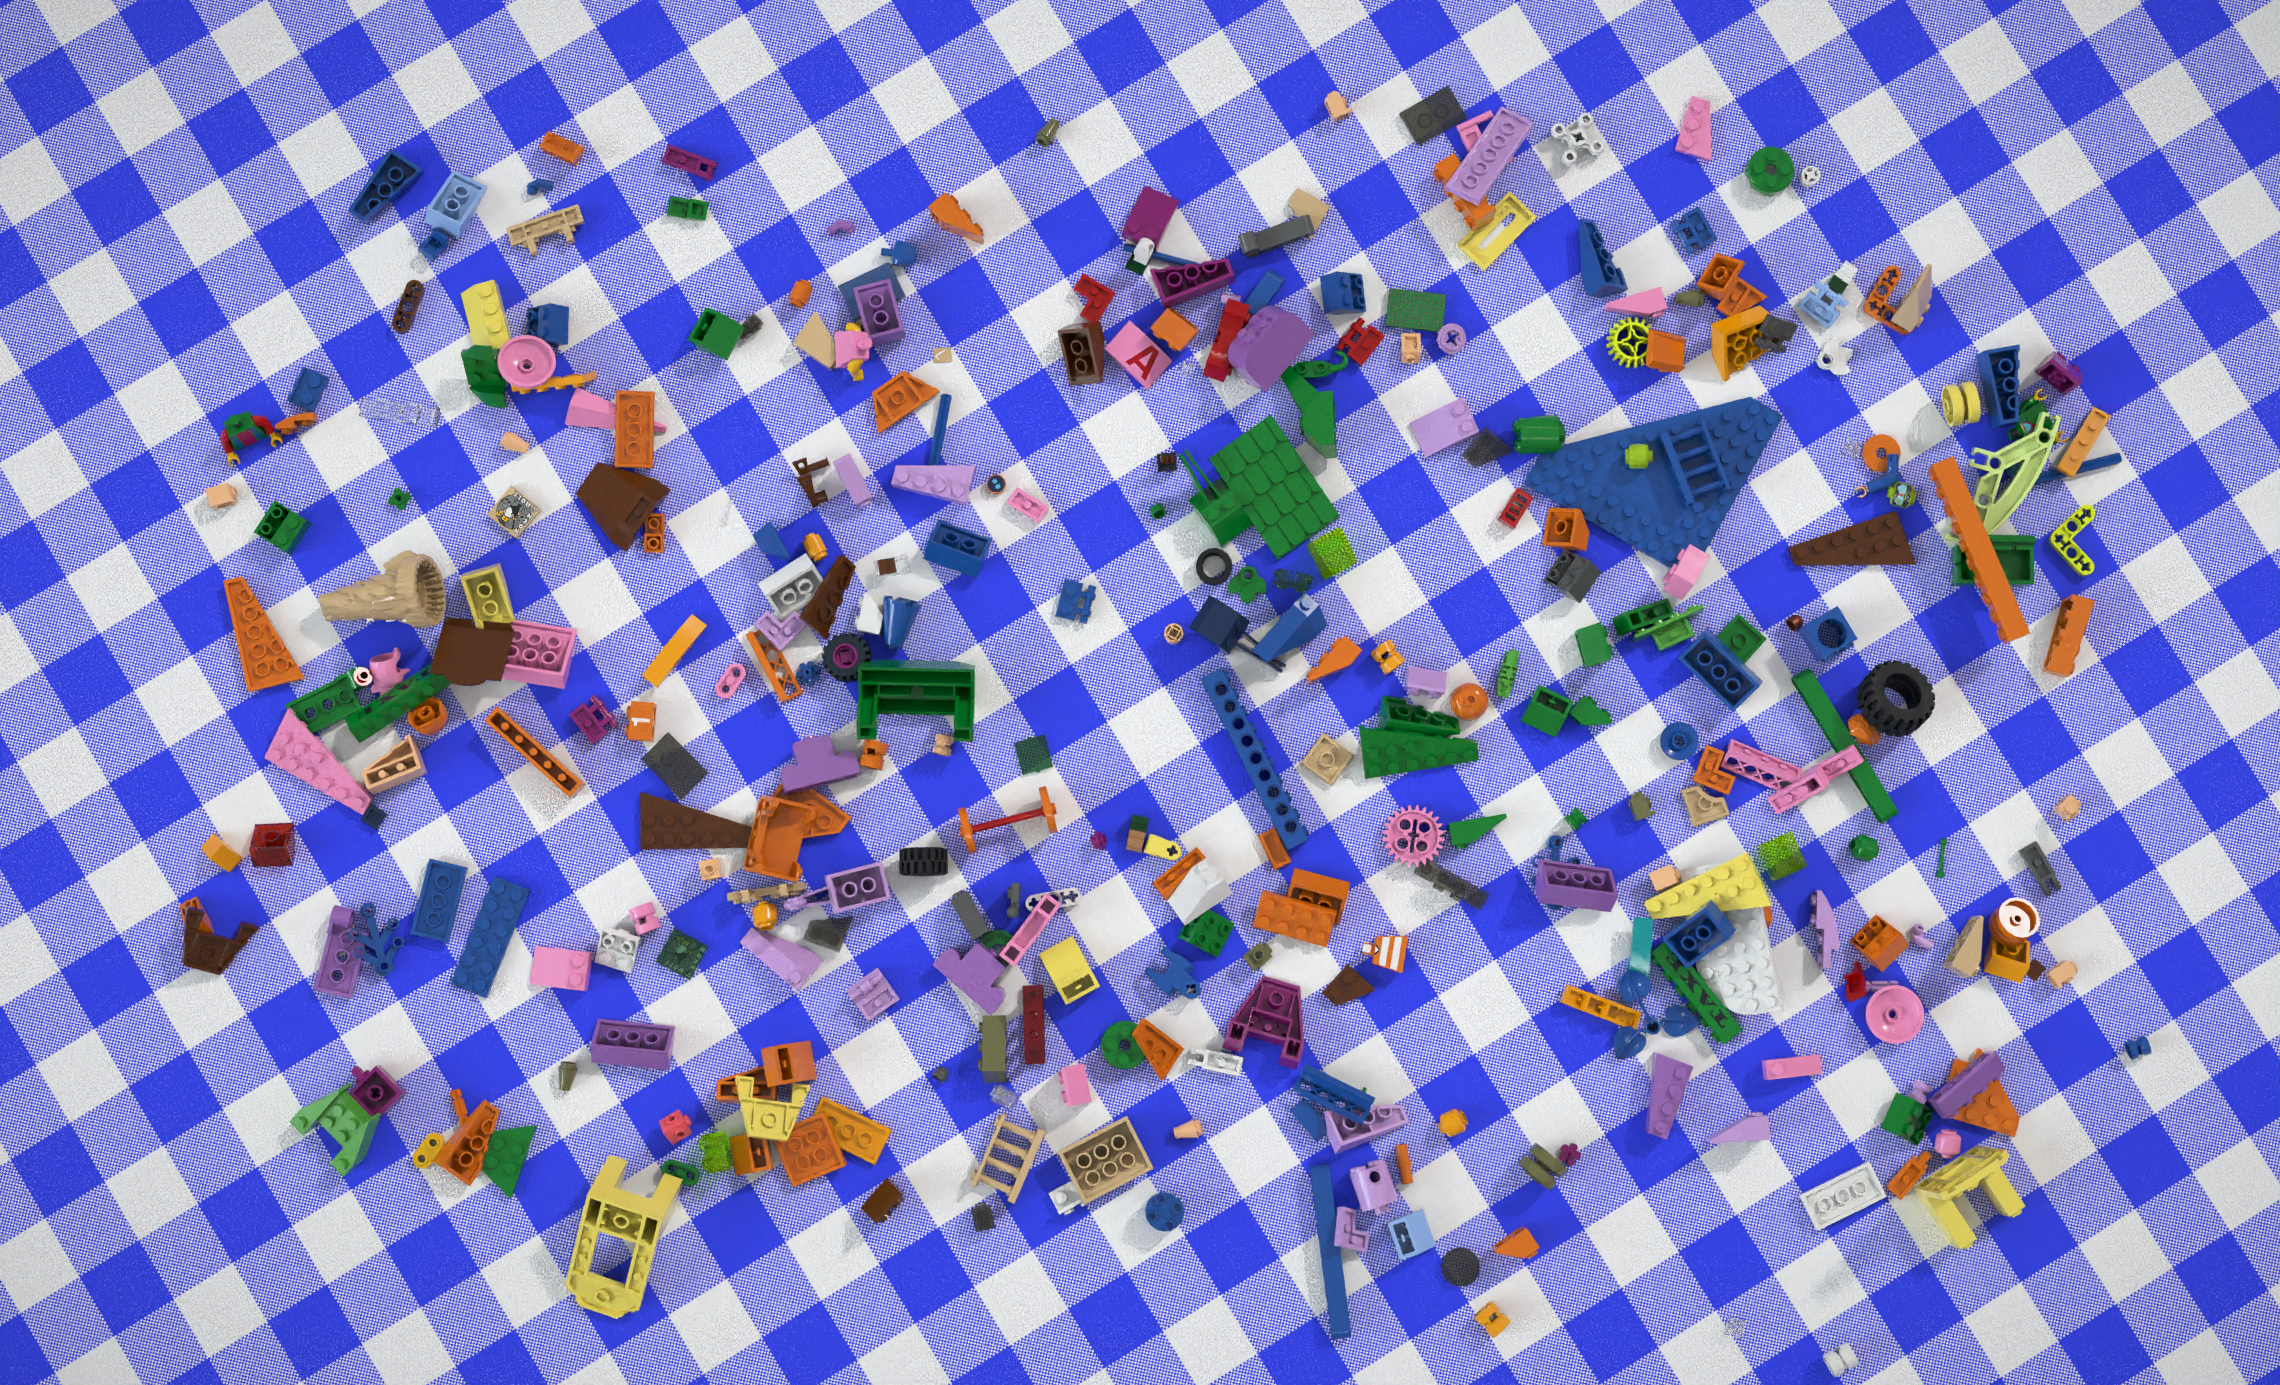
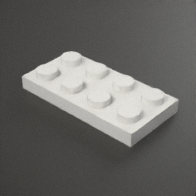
M1869 1161L1799 1195L1816 1231L1887 1197Z

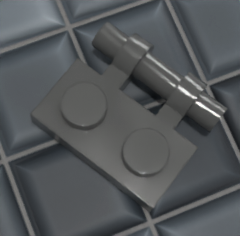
M1767 314L1759 328V331L1763 334L1761 338L1757 337L1754 343L1761 349H1771L1774 353H1785L1787 348L1782 343L1783 341L1790 342L1798 325L1795 322Z
M1012 883V887H1008L1007 898L1011 899V907L1007 909V915L1010 918H1016L1019 915L1020 883Z

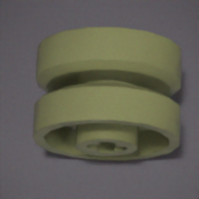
M1535 1142L1529 1149V1152L1536 1161H1533L1528 1156H1523L1518 1164L1535 1182L1551 1191L1557 1183L1550 1175V1172L1556 1177L1562 1178L1568 1170Z

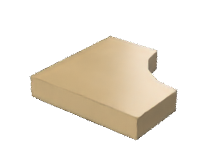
M1298 188L1288 203V206L1297 217L1303 215L1310 216L1315 233L1330 208V205ZM1312 235V236H1310V237H1307V238H1309V239L1312 240L1313 237H1314V235Z
M1700 785L1680 791L1692 827L1730 815L1724 797L1716 798L1709 796L1702 790Z

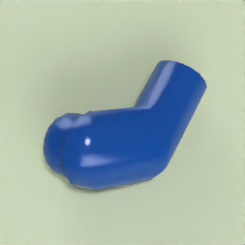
M536 179L529 182L526 186L528 188L527 194L536 195L538 189L553 191L554 182L544 179Z

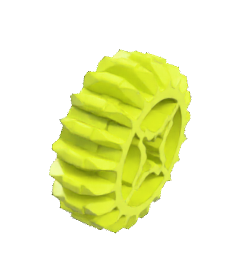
M1627 317L1626 322L1620 319L1619 324L1615 323L1613 325L1614 329L1609 330V334L1612 336H1607L1606 340L1611 343H1608L1606 347L1612 348V350L1608 354H1615L1613 361L1619 358L1620 366L1624 362H1626V368H1629L1631 363L1634 368H1637L1638 363L1641 366L1645 365L1647 347L1642 355L1637 356L1638 347L1648 343V331L1651 324L1645 327L1644 319L1640 323H1638V317H1635L1633 322L1630 317ZM1627 329L1626 339L1617 341L1618 334ZM1634 329L1640 331L1645 338L1637 336ZM1630 339H1633V341L1635 340L1636 343L1634 346L1628 344ZM1620 349H1627L1629 356L1625 355Z

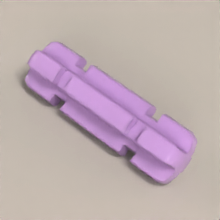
M1865 981L1867 992L1869 990L1876 992L1885 986L1898 985V981H1870V983Z

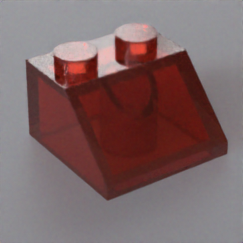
M294 823L255 824L249 848L253 867L292 866L295 855Z

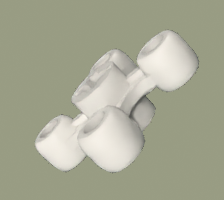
M1582 113L1579 116L1578 127L1573 131L1567 130L1561 123H1556L1551 128V136L1554 139H1565L1568 142L1569 148L1562 155V162L1566 166L1575 164L1577 161V151L1581 148L1588 149L1595 156L1602 154L1604 151V143L1601 140H1590L1587 137L1586 130L1593 124V117L1590 113ZM1576 137H1580L1579 142H1575Z

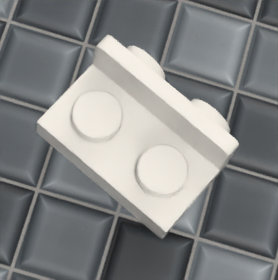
M1073 1181L1048 1193L1058 1214L1063 1213L1065 1216L1075 1211L1074 1206L1078 1204L1084 1206Z

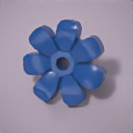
M811 661L807 662V666L804 663L799 665L801 671H797L796 676L802 677L800 679L801 684L804 685L808 682L809 686L814 685V679L820 680L821 676L817 674L820 671L818 665L814 666V663Z

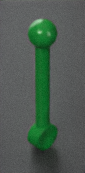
M1946 838L1940 840L1939 871L1936 872L1938 878H1943L1945 875L1943 863L1945 845L1948 842Z

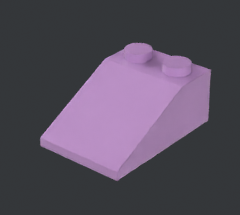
M1464 397L1446 404L1410 423L1425 458L1475 437L1479 433V429Z
M1747 1112L1748 1116H1742L1706 1137L1705 1142L1713 1144L1770 1140L1769 1117L1764 1116L1763 1112Z

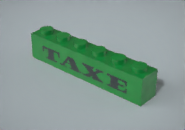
M431 663L346 718L349 731L361 743L452 683L445 678V675L430 674Z
M1664 941L1651 950L1652 963L1656 967H1661L1664 971L1662 972L1663 977L1668 982H1673L1676 986L1674 988L1675 992L1680 997L1684 996L1688 1001L1686 1003L1687 1007L1693 1013L1696 1011L1700 1016L1699 1022L1704 1028L1708 1027L1712 1031L1710 1035L1716 1043L1726 1044L1743 1030L1692 966L1686 968Z

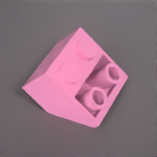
M1085 1064L1062 1067L1061 1072H1058L1060 1084L1064 1083L1065 1091L1061 1092L1063 1103H1067L1069 1107L1091 1102Z

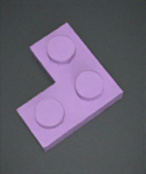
M768 610L753 624L779 651H782L808 626L799 618L800 616L795 611L780 623Z
M1337 1207L1334 1246L1361 1253L1367 1252L1369 1233L1355 1230L1357 1210Z

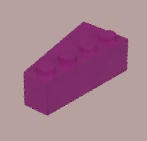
M1228 258L1204 261L1199 264L1190 263L1178 267L1169 266L1164 269H1150L1152 281L1164 310L1235 283V275Z

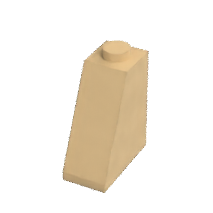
M814 312L794 339L793 344L832 372L834 368L837 369L835 342L818 313Z

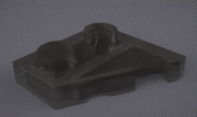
M853 917L811 920L803 940L840 953Z

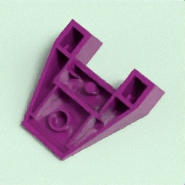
M1262 976L1230 1021L1222 1048L1241 1053L1245 1038L1249 1036L1282 1046L1278 1064L1297 1069L1304 1047L1300 986Z

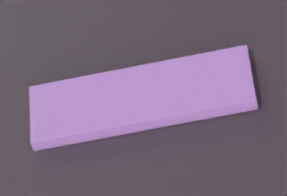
M1501 106L1445 186V190L1479 206L1534 127V122Z

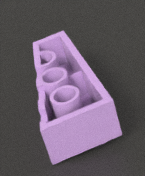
M896 465L891 485L894 488L967 505L976 468L969 465Z

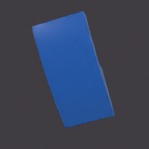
M1305 1098L1289 1110L1314 1141L1318 1142L1327 1134L1326 1122Z

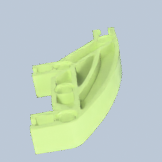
M2040 412L2034 432L1996 452H1990L1977 447L1972 448L1971 455L1979 453L1986 456L1984 465L1975 464V459H1971L1968 461L1967 466L1987 472L1978 478L1972 499L1988 535L1996 531L2012 515L2033 487L2051 451L2061 421L2060 416H2051V419L2054 421L2051 429L2048 430L2043 428L2045 417H2049L2050 413ZM2042 432L2048 436V440L2045 443L2039 440V435ZM1992 458H1996L1999 461V466L1996 469L1990 466ZM2022 461L2012 480L1994 502L2004 469ZM1980 495L1987 497V503L1984 506L1978 502ZM1949 521L1947 528L1951 529V521ZM1950 532L1945 534V540L1955 543L1960 541L1959 538L1951 537Z

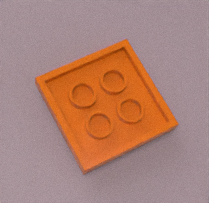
M825 1111L796 1122L786 1142L773 1140L793 1187L847 1165Z

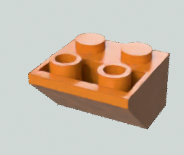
M1172 307L1167 308L1150 327L1153 330V335L1160 340H1166L1168 346L1174 351L1187 349L1201 331V329Z
M1877 914L1849 940L1865 959L1881 972L1909 946L1902 933Z
M747 1134L729 1137L735 1176L774 1168L768 1139L747 1137Z

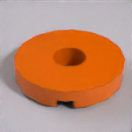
M1880 434L1874 435L1866 441L1861 454L1866 467L1874 472L1882 473L1887 471V454H1899L1900 460L1901 452L1895 439L1888 435ZM1877 449H1883L1886 452L1885 458L1877 457Z

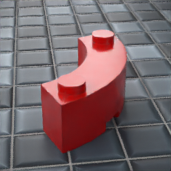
M1228 298L1217 330L1218 332L1206 361L1203 376L1221 382L1225 381L1227 375L1231 376L1233 367L1228 361V349L1232 341L1237 337V333L1243 329L1244 324L1247 325L1251 317V314L1248 313L1250 305Z

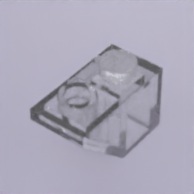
M1002 1083L999 1086L995 1085L989 1094L992 1097L991 1102L1012 1112L1021 1097V1094Z

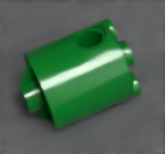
M1556 414L1530 418L1517 417V420L1512 422L1513 433H1516L1517 439L1513 442L1514 452H1518L1519 455L1527 453H1558L1565 441V427Z

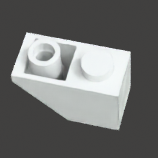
M865 593L864 597H860L858 608H861L860 616H856L854 626L857 627L858 632L881 637L884 623L883 615L869 593Z

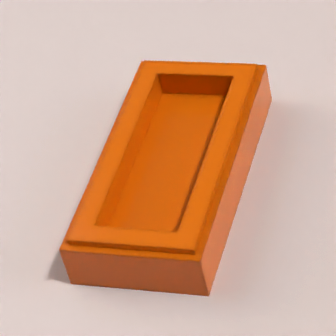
M1275 827L1258 835L1273 870L1291 863Z

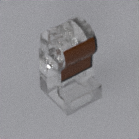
M907 553L874 561L876 577L895 576L912 572Z

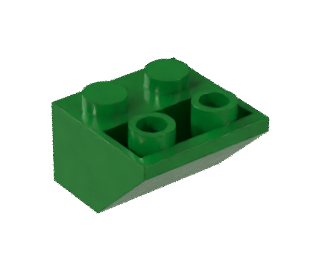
M705 307L688 340L697 349L728 360L745 327L724 314Z
M274 500L254 530V533L287 554L292 555L312 523Z
M1601 622L1574 632L1584 669L1607 663L1612 659L1613 650L1606 641V637H1608L1607 629L1605 626H1602Z
M1538 685L1521 718V722L1552 737H1556L1574 701Z
M1896 1092L1880 1128L1918 1146L1924 1137L1925 1129L1931 1121L1934 1111L1920 1102Z

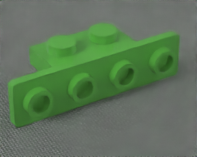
M1695 604L1687 608L1688 611L1682 614L1680 612L1674 613L1670 616V619L1664 622L1659 620L1653 623L1651 628L1646 629L1644 627L1637 630L1632 640L1635 643L1652 636L1659 652L1695 636L1687 619L1704 612L1705 607L1703 604L1700 606Z

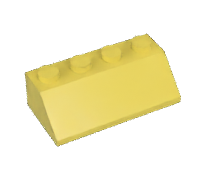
M490 280L475 284L461 293L473 344L501 349L512 337L499 286L496 281Z

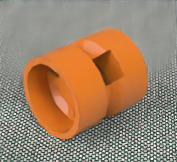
M864 739L862 747L864 753L860 755L858 765L882 771L885 762L883 756L887 754L889 745L875 740Z

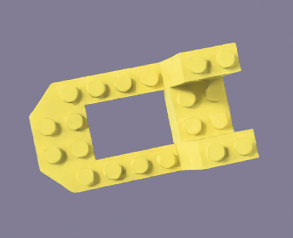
M1976 1145L1913 1187L1951 1247L1966 1250L1977 1239L1951 1200L1963 1195V1191L1966 1189L1970 1191L1980 1184L2000 1215L2012 1216L2014 1218L2022 1213L2021 1209L2025 1207V1204L2000 1168L2010 1157L2005 1149Z
M609 1155L587 1194L565 1286L569 1292L572 1291L574 1293L576 1302L580 1307L617 1319L624 1316L625 1313L638 1311L641 1307L656 1246L675 1211L683 1179L664 1173L652 1198L648 1199L621 1190L627 1160ZM599 1232L636 1243L626 1284L590 1272Z

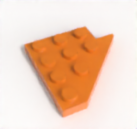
M780 784L772 797L815 807V820L805 826L803 839L841 833L852 818L814 789L785 796L782 784Z
M1976 1048L1973 1061L1983 1053L1981 1049ZM1953 1059L1947 1083L1970 1063ZM1992 1080L1987 1084L1988 1088L1983 1093L1974 1095L1972 1097L1974 1100L1966 1107L1961 1106L1958 1109L1959 1113L1952 1118L2013 1137L2016 1135L2020 1120L1999 1080L1995 1082Z

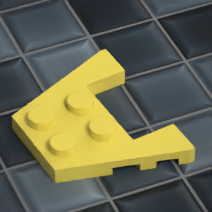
M735 1076L747 1137L786 1142L797 1120V1115L803 1106L804 1099L810 1090V1085L791 1084L790 1103L753 1098L754 1077Z

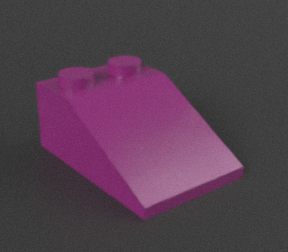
M1144 186L1123 228L1122 238L1138 244L1141 238H1148L1154 243L1153 251L1157 252L1179 204V200Z
M2053 351L2035 372L2065 396L2080 386L2083 375L2077 366L2070 365L2065 361L2066 358L2061 353Z

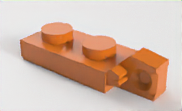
M1923 1150L1918 1157L1916 1155L1910 1157L1885 1187L1899 1200L1903 1199L1926 1172L1928 1166L1925 1163L1931 1158V1155Z

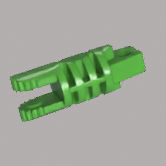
M1516 649L1507 651L1503 662H1501L1496 685V696L1508 698L1514 685L1519 660V652Z

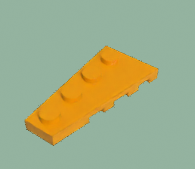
M590 371L583 375L576 373L564 376L563 378L561 376L551 377L546 383L535 388H519L512 384L511 388L512 392L519 391V394L531 393V389H537V392L548 391V387H555V390L565 389L566 385H572L573 388L584 386L585 382L596 379L597 376L596 371Z

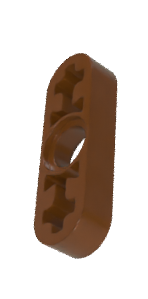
M411 280L407 283L393 318L392 326L400 334H405L410 330L425 289L418 280ZM417 285V287L420 290L419 292H414L413 297L416 298V301H414L412 298H409L407 296L409 295L410 297H412L413 291L411 290V287H415ZM406 302L413 303V309L410 312H406L403 309ZM403 313L406 316H410L409 319L407 317H405L404 323L406 324V326H402L401 329H399L400 327L397 325V323L402 322L404 318L400 314Z

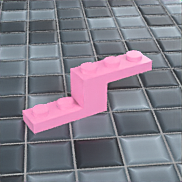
M1853 744L1805 770L1801 779L1768 796L1767 800L1778 815L1826 789L1831 779L1863 763L1864 759Z

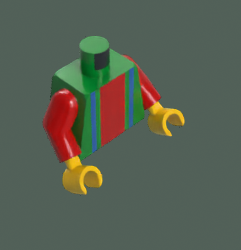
M249 411L239 415H231L228 420L224 421L225 429L222 430L220 435L223 449L226 454L228 453L227 461L230 467H232L231 461L233 459H236L238 464H240L238 455L233 453L234 450L238 451L269 435L271 436V445L273 447H277L275 440H279L283 444L282 435L274 432V427L265 416L254 415Z

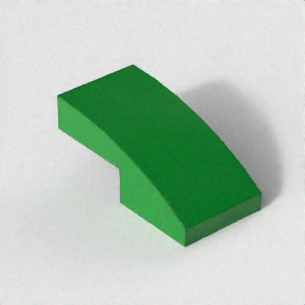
M670 196L667 216L706 221L709 202Z

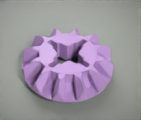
M1446 324L1437 332L1438 338L1436 341L1444 353L1455 354L1464 347L1466 334L1458 324ZM1448 334H1455L1453 338V343L1447 342V340L1449 339Z

